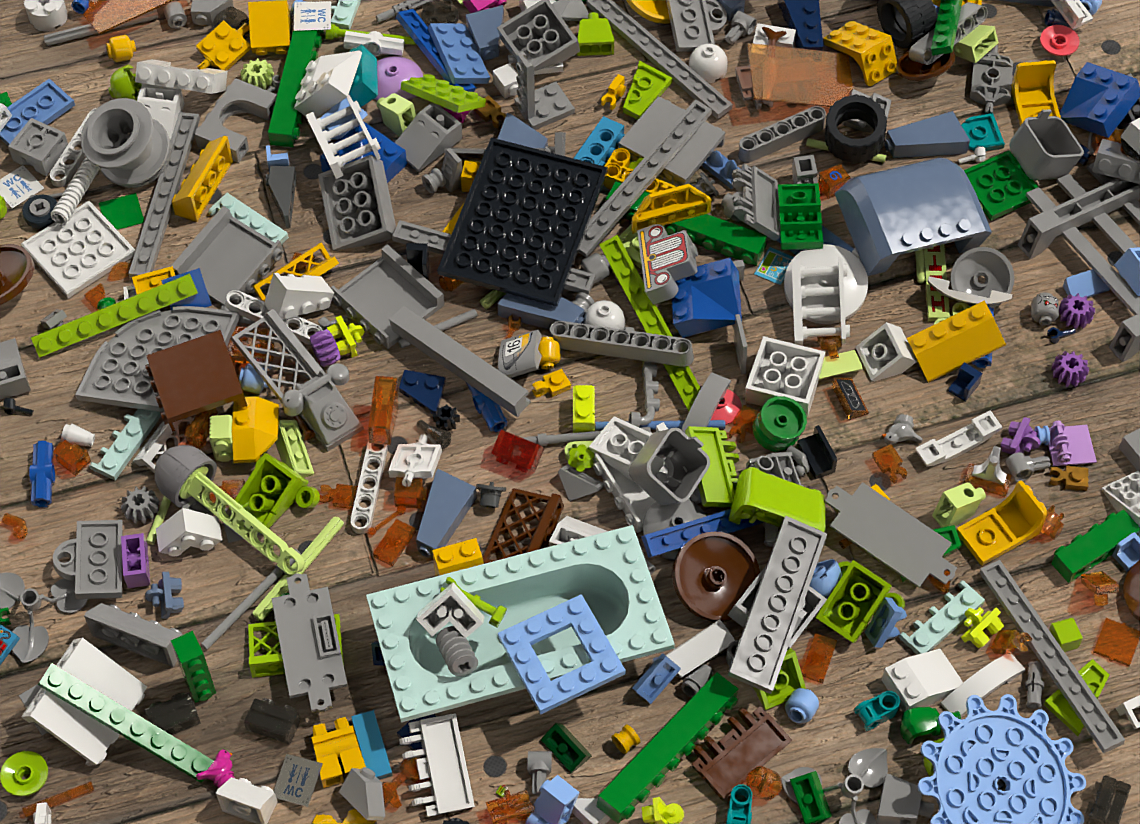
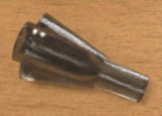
M422 419L417 422L416 426L425 432L433 445H441V449H445L450 445L451 433L449 431L430 426Z

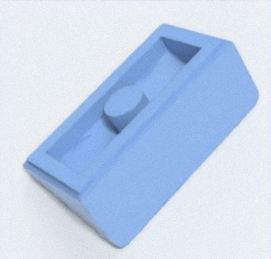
M1093 269L1067 277L1063 284L1067 295L1071 294L1074 297L1079 293L1080 297L1083 298L1087 295L1088 298L1110 290Z

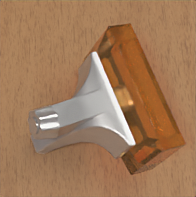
M994 446L988 459L983 464L969 463L964 483L968 482L975 489L980 487L985 492L1006 497L1012 475L1004 473L1000 468L1001 447Z

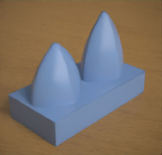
M716 150L702 164L706 170L730 189L733 188L732 182L734 178H732V172L737 168L740 169L734 160H728L720 151Z
M884 597L864 632L874 647L882 648L886 640L900 635L895 624L907 617L906 611L902 607L897 606L892 598Z
M662 653L659 657L653 658L651 667L639 678L633 689L652 704L681 668Z

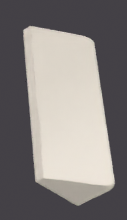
M718 620L666 654V656L681 668L675 675L681 678L726 649L735 639L722 621Z

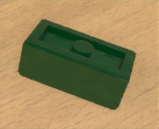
M555 723L541 739L570 773L576 771L592 757L587 749L562 723Z

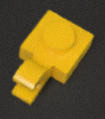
M617 74L608 87V92L601 98V106H604L606 102H610V110L615 109L619 96L622 97L626 90L624 76Z
M562 368L544 375L542 381L532 384L534 387L532 392L536 398L548 392L553 397L571 389V383Z

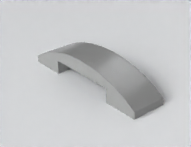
M711 372L686 417L681 429L684 433L688 426H708L720 400H723L731 380Z

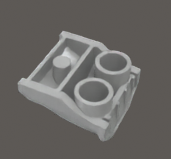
M792 452L762 455L758 458L749 459L746 463V469L755 467L767 474L801 485L791 458L793 456Z

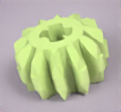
M258 58L256 61L249 60V64H243V69L240 72L244 82L266 90V86L272 85L273 67L267 63L266 59L262 61Z

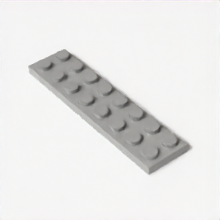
M785 516L729 668L728 676L771 694L827 533Z

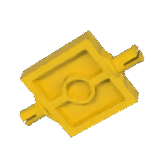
M223 20L196 45V49L205 58V60L197 65V68L206 69L212 65L219 70H229L251 50V45L243 38V35L250 30L249 25L244 23L236 30Z

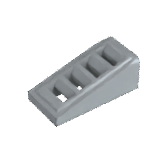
M448 148L446 149L441 172L446 179L447 184L445 187L449 192H453L461 187L462 160L452 149Z

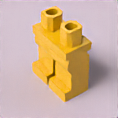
M346 717L336 719L334 721L336 730L327 732L325 724L321 723L313 726V737L311 738L317 762L323 763L320 770L323 788L344 782L338 758H341L346 778L351 768L362 769L366 767L353 725L350 726Z

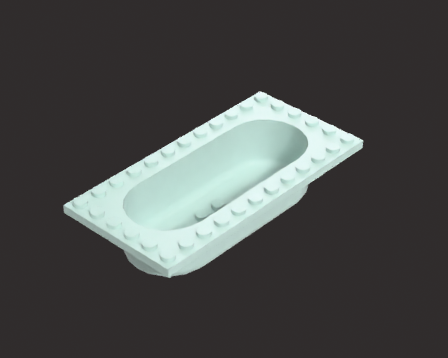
M633 525L367 594V602L401 723L526 689L502 646L498 633L581 594L621 663L675 649L674 640ZM447 577L453 578L462 590L473 596L477 594L486 603L496 608L500 605L507 608L498 628L489 624L491 615L478 609L484 615V622L466 638L472 651L475 653V657L478 659V666L471 674L466 676L451 674L436 645L437 634L444 628L453 626V624L448 622L435 635L431 636L416 620L418 612L440 594L441 587L446 589L450 585L446 583ZM572 627L531 645L551 681L591 662Z

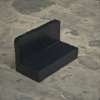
M407 243V262L429 281L428 243Z
M817 425L814 427L813 435L797 440V446L806 455L809 469L815 479L835 473L838 461L821 427Z

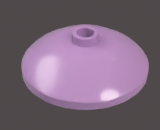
M387 57L378 60V96L374 99L378 101L381 97L387 98L393 93L409 101L414 99L416 95L400 89L401 82L409 80L411 77H423L420 67L415 62L403 57Z

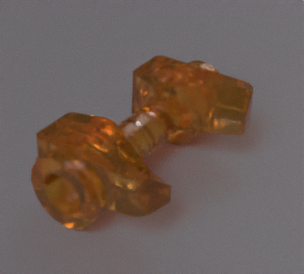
M417 758L403 760L400 765L401 772L390 783L382 782L384 803H389L393 808H399L402 804L396 789L405 780L409 779L416 784L427 781V779H419L416 764Z

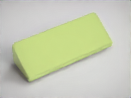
M852 350L824 357L819 380L862 370V364L856 351Z
M279 420L278 439L275 443L281 461L303 478L314 475L297 421Z

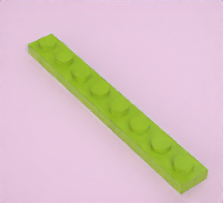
M189 273L31 337V340L40 358L198 294Z

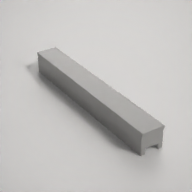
M403 306L394 316L389 318L393 332L517 418L531 403V400L526 397L529 393L528 390L407 307Z

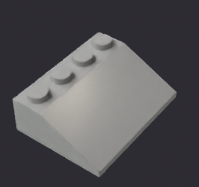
M369 155L347 163L340 168L344 176L338 179L335 178L332 169L318 174L334 251L381 243L392 239L396 223L382 160H377L375 156Z

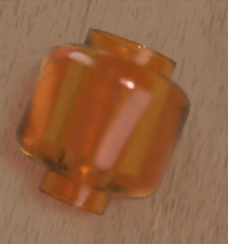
M757 766L747 775L746 785L751 789L752 795L755 797L771 800L782 789L781 777L774 770Z

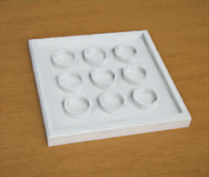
M90 201L76 208L66 224L54 222L21 243V246L28 251L35 263L67 298L72 297L132 258L136 251Z

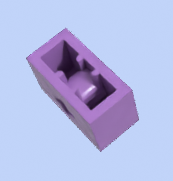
M144 533L121 536L123 576L127 587L134 588L151 585L148 545Z

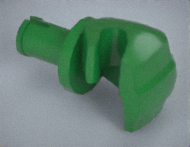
M917 707L908 709L903 713L900 734L907 744H912L913 740L918 736L932 733L933 736L940 735L941 727L938 724L940 714L937 709ZM959 711L951 712L956 718L961 719Z

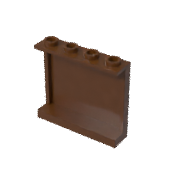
M221 330L146 355L149 363L145 365L149 377L153 376L154 380L150 381L154 393H159V396L155 397L159 409L164 408V412H161L162 419L165 425H170L172 432L175 431L173 422L230 402L237 401L239 409L248 406Z

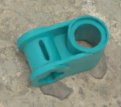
M885 691L870 700L858 704L853 711L856 715L860 716L865 724L864 729L870 731L897 715L900 699L895 692ZM890 702L894 707L887 708L883 703Z
M740 784L732 789L726 824H751L753 795L747 785ZM737 795H744L747 801L739 802L735 797Z

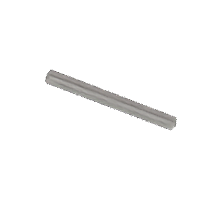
M150 8L44 35V41L46 46L157 19V9Z

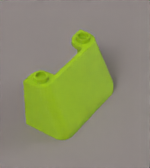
M749 467L741 472L736 486L729 521L740 524L741 519H749L750 523H754L758 519L781 527L785 516H788L825 532V496L821 491L809 489L778 478L755 467Z

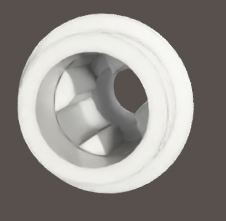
M66 424L61 435V441L66 442L68 445L92 447L95 440V434L74 424Z

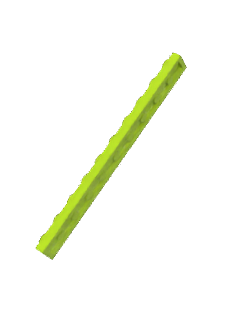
M616 235L600 243L599 245L645 332L672 336L657 306L652 304L645 293L644 282L619 236ZM663 364L689 412L701 390L689 366Z

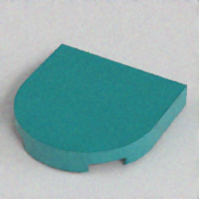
M993 113L969 117L961 125L970 139L968 149L974 151L977 147H984L985 151L1004 148L1005 143Z

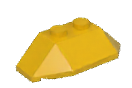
M690 184L649 194L644 197L632 217L631 231L634 234L637 233V230L651 225L660 224L663 226L708 214L711 212L712 200Z
M260 396L245 397L248 406L239 409L237 401H234L232 419L234 463L257 462L260 455L277 441L279 404Z

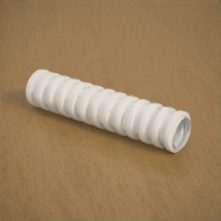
M87 158L83 160V163L51 212V218L59 224H66L68 222V219L100 170V167L91 163Z

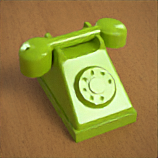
M264 453L256 462L255 469L238 493L235 501L269 529L294 502H297L298 506L306 509L316 507L320 500V494L316 488L307 486L308 480L288 467L287 464Z
M852 560V562L842 561L838 563L842 577L816 618L852 643H856L884 597L892 598L897 606L903 609L905 601L900 594L888 593L892 585L855 560Z

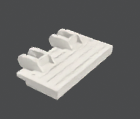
M456 713L408 723L410 733L421 731V734L399 739L400 745L421 742L422 749L403 753V759L426 756V758L416 759L419 779L430 778L431 780L410 785L409 791L417 792L430 788L432 794L429 797H420L412 800V806L435 802V805L425 807L427 817L474 808L475 805Z

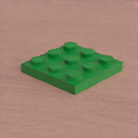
M1009 150L964 170L979 202L982 204L983 212L990 221L1031 203L1026 197V193L1038 188L1037 184L1025 174Z

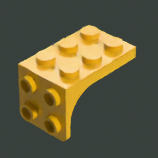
M850 21L838 30L831 31L829 35L823 38L824 45L846 53L856 60L863 72L865 84L868 86L876 84L897 71V59L891 35L855 21Z
M1054 60L1017 64L1011 85V93L1020 126L1026 118L1037 117L1042 110L1047 109L1052 111L1049 116L1061 118L1054 94V72L1056 69V62Z
M1020 480L1016 483L1013 492L1003 502L959 526L956 530L960 539L980 565L983 566L1039 535L1047 516V510L1045 505L1039 502L1033 495L1032 489Z

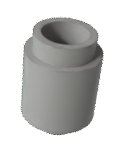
M170 0L165 3L163 12L169 26L175 29L183 27L187 22V17L182 5L176 0Z

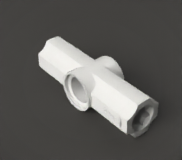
M372 31L369 34L345 32V49H353L362 44L375 57L379 54L399 57L403 55L404 39L385 37L377 31Z

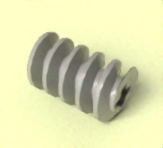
M454 626L446 627L437 634L436 645L451 674L455 676L471 674L478 666V659L475 657V653L472 651L468 640Z

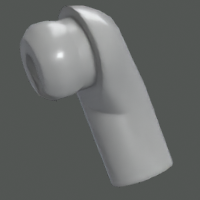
M793 446L788 447L786 452H792L793 456L791 458L797 463V466H795L796 472L799 477H802L809 472L806 455Z

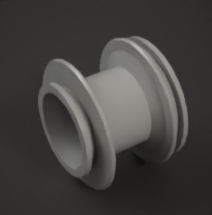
M118 98L102 104L89 116L82 129L81 147L86 158L94 165L100 167L107 179L122 187L137 188L151 183L162 174L170 160L171 142L167 131L162 124L152 119L150 112L142 103L134 99Z

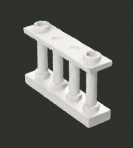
M350 95L346 97L350 106L323 119H316L313 112L306 115L336 179L344 176L340 169L343 167V164L373 151L376 159H381L378 153L381 147L376 138H371L359 114L362 110L357 101H352ZM354 113L356 119L328 132L326 130L322 132L325 126ZM358 126L362 129L361 132L335 144H328L332 138ZM365 138L368 141V144L340 157L339 155L334 156L338 154L337 151Z
M838 257V266L805 268L800 266V259H791L795 344L803 346V339L821 336H841V343L846 344V338L850 337V325H845L843 277H847V264H843V258ZM839 275V287L805 288V286H801V278H805V276ZM839 295L840 307L806 308V306H802V299H806V296ZM840 315L841 327L807 329V326L803 327L802 319H807L806 317Z

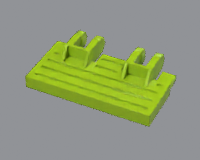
M688 426L685 430L688 437L696 436L704 444L700 448L710 459V466L698 484L702 505L708 507H732L738 478H735L737 474L734 463L739 461V454L728 452H733L736 449V443L726 441V430H719V428Z

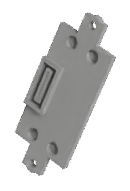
M863 482L853 495H850L837 485L828 492L825 503L839 512L830 527L916 587L920 588L929 574L944 585L955 577L957 567L942 558L952 543ZM837 495L838 498L833 499L832 496ZM944 571H949L950 575H944Z
M297 573L287 578L290 595L272 598L289 696L294 698L309 695L311 711L321 713L333 708L329 690L347 687L348 685L329 589L324 587L310 590L307 574ZM319 702H324L323 705H318Z

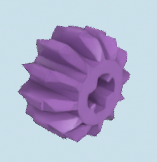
M1079 293L1075 297L1069 294L1067 298H1063L1059 306L1060 321H1066V327L1073 325L1076 329L1079 325L1084 329L1087 324L1092 322L1095 314L1093 301H1087V295L1082 298L1079 296Z
M320 330L310 336L312 349L320 365L324 367L340 360V351L329 330Z
M1066 351L1062 355L1058 354L1052 364L1053 378H1058V384L1064 382L1066 387L1070 384L1076 387L1079 383L1085 381L1089 373V367H1087L1088 360H1082V354L1077 356L1074 351L1071 354Z

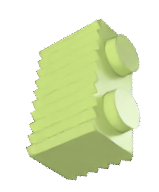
M211 416L209 421V439L214 458L222 462L233 460L232 416Z

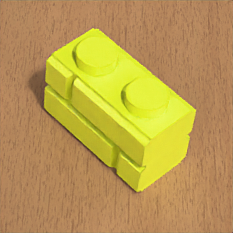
M592 385L573 386V433L595 431V388Z

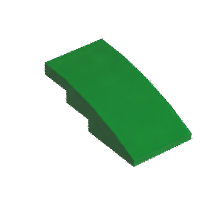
M819 183L779 184L778 203L781 250L823 249Z

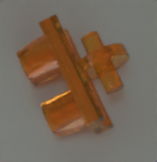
M504 790V797L486 802L493 824H507L508 820L516 817L522 821L528 819L530 813L534 812V807L527 790L511 795L509 790Z

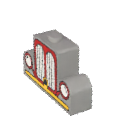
M660 224L637 230L645 293L653 305L669 300L678 293L676 280L698 272L696 264L697 248L685 230L668 235Z

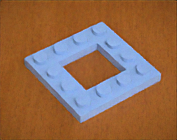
M582 594L498 633L502 646L540 715L625 675L626 672ZM572 627L591 662L551 681L531 645Z

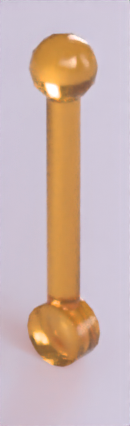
M398 506L396 512L375 527H370L368 534L371 536L375 535L378 529L396 516L404 515L406 512L405 506Z

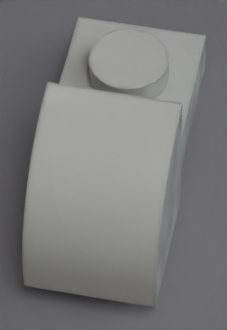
M814 155L793 158L792 173L794 184L818 183Z

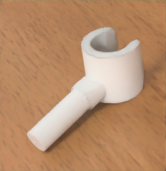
M977 147L974 150V155L958 159L959 164L974 160L978 163L984 162L986 159L985 148Z

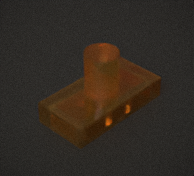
M396 519L373 552V557L393 567L416 533V529Z
M1103 571L1081 574V583L1094 593V604L1097 606L1107 605L1108 594L1119 592L1118 583Z
M815 633L802 670L804 678L823 684L837 640Z

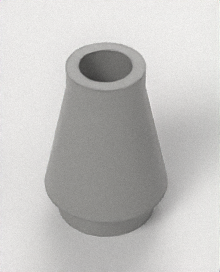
M703 664L699 669L683 679L681 686L683 692L689 697H693L708 682L713 674V670L708 665Z

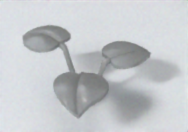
M7 572L0 573V609L7 607L10 609L14 606L15 601L22 603L29 615L30 627L20 625L12 631L20 637L12 651L22 663H29L40 657L49 643V635L46 628L42 626L34 627L33 611L40 608L42 600L50 603L57 602L58 609L69 614L80 611L87 603L88 599H75V581L64 578L54 583L51 587V593L54 597L52 599L43 594L39 595L34 589H25L24 581L19 575Z
M883 748L866 749L853 755L848 763V771L851 775L843 783L839 782L836 785L823 789L824 793L841 789L845 797L852 799L851 813L844 814L838 824H876L875 817L869 810L861 809L856 812L855 807L858 800L857 795L864 786L875 788L884 783L886 773H888L887 750ZM800 767L781 778L785 793L794 803L798 804L790 779L816 770L809 767ZM818 774L819 780H820L821 785H822L821 776Z

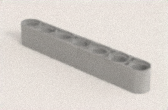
M566 321L554 322L550 327L551 337L559 343L560 349L675 366H688L694 361L691 341L685 338Z

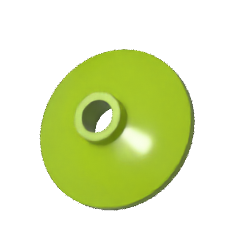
M22 751L10 756L3 764L0 772V780L4 789L10 794L20 797L29 796L39 791L48 778L46 761L41 755L32 751ZM25 774H29V775H30L29 778H27V779H25V780L22 779V777H23Z

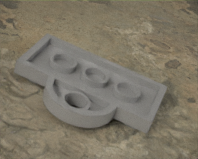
M666 0L677 52L693 51L698 46L706 43L715 45L713 34L719 32L727 20L726 10L717 0ZM712 13L719 14L721 18H715Z
M122 520L77 521L76 539L67 540L55 549L53 554L54 569L61 577L75 581V599L122 598ZM63 557H68L71 559L66 563H62L59 561V559Z

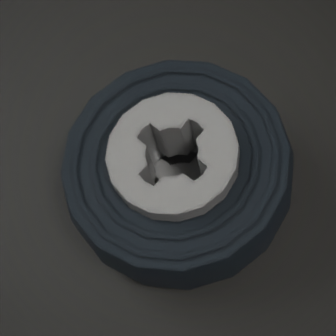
M44 194L29 198L22 208L24 220L32 228L45 229L55 222L51 218V212L56 206L57 201L53 197Z

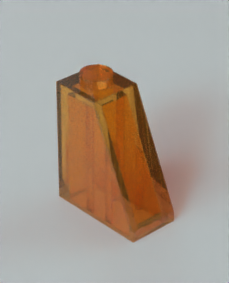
M376 376L368 425L369 443L391 445L398 413L397 378Z

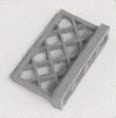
M274 309L267 312L266 316L231 337V341L281 403L283 394L280 391V385L292 387V390H295L296 384H299L296 383L297 374L304 375L310 380L317 376L320 370H323ZM264 324L269 330V335L257 334V328ZM243 336L253 338L252 347L243 345L239 339ZM256 339L268 341L267 349L256 348ZM271 342L279 343L282 346V352L270 350ZM254 352L266 354L265 363L257 362L253 358ZM269 355L281 357L280 366L268 364ZM284 358L292 359L295 363V369L283 367ZM267 369L278 370V379L270 378L267 375ZM282 371L293 373V382L281 380Z

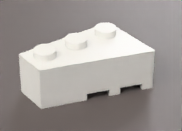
M273 273L264 305L269 311L274 309L282 319L329 308L334 292L321 276L302 275L301 277H295L293 274L280 276L279 273Z

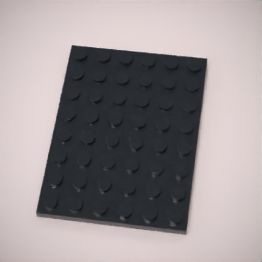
M491 137L437 269L438 275L558 307L608 173V167Z

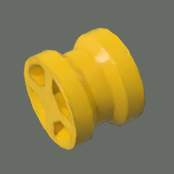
M627 724L622 727L621 732L614 733L611 736L613 743L623 754H627L632 746H637L641 742L635 730Z

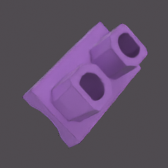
M1024 417L1022 422L1011 421L1008 432L1010 436L1015 437L1014 439L1003 438L1001 442L1002 452L1009 454L1024 453V451L1029 452L1031 449H1037L1040 446L1041 441L1037 437L1038 433L1029 426L1030 418Z

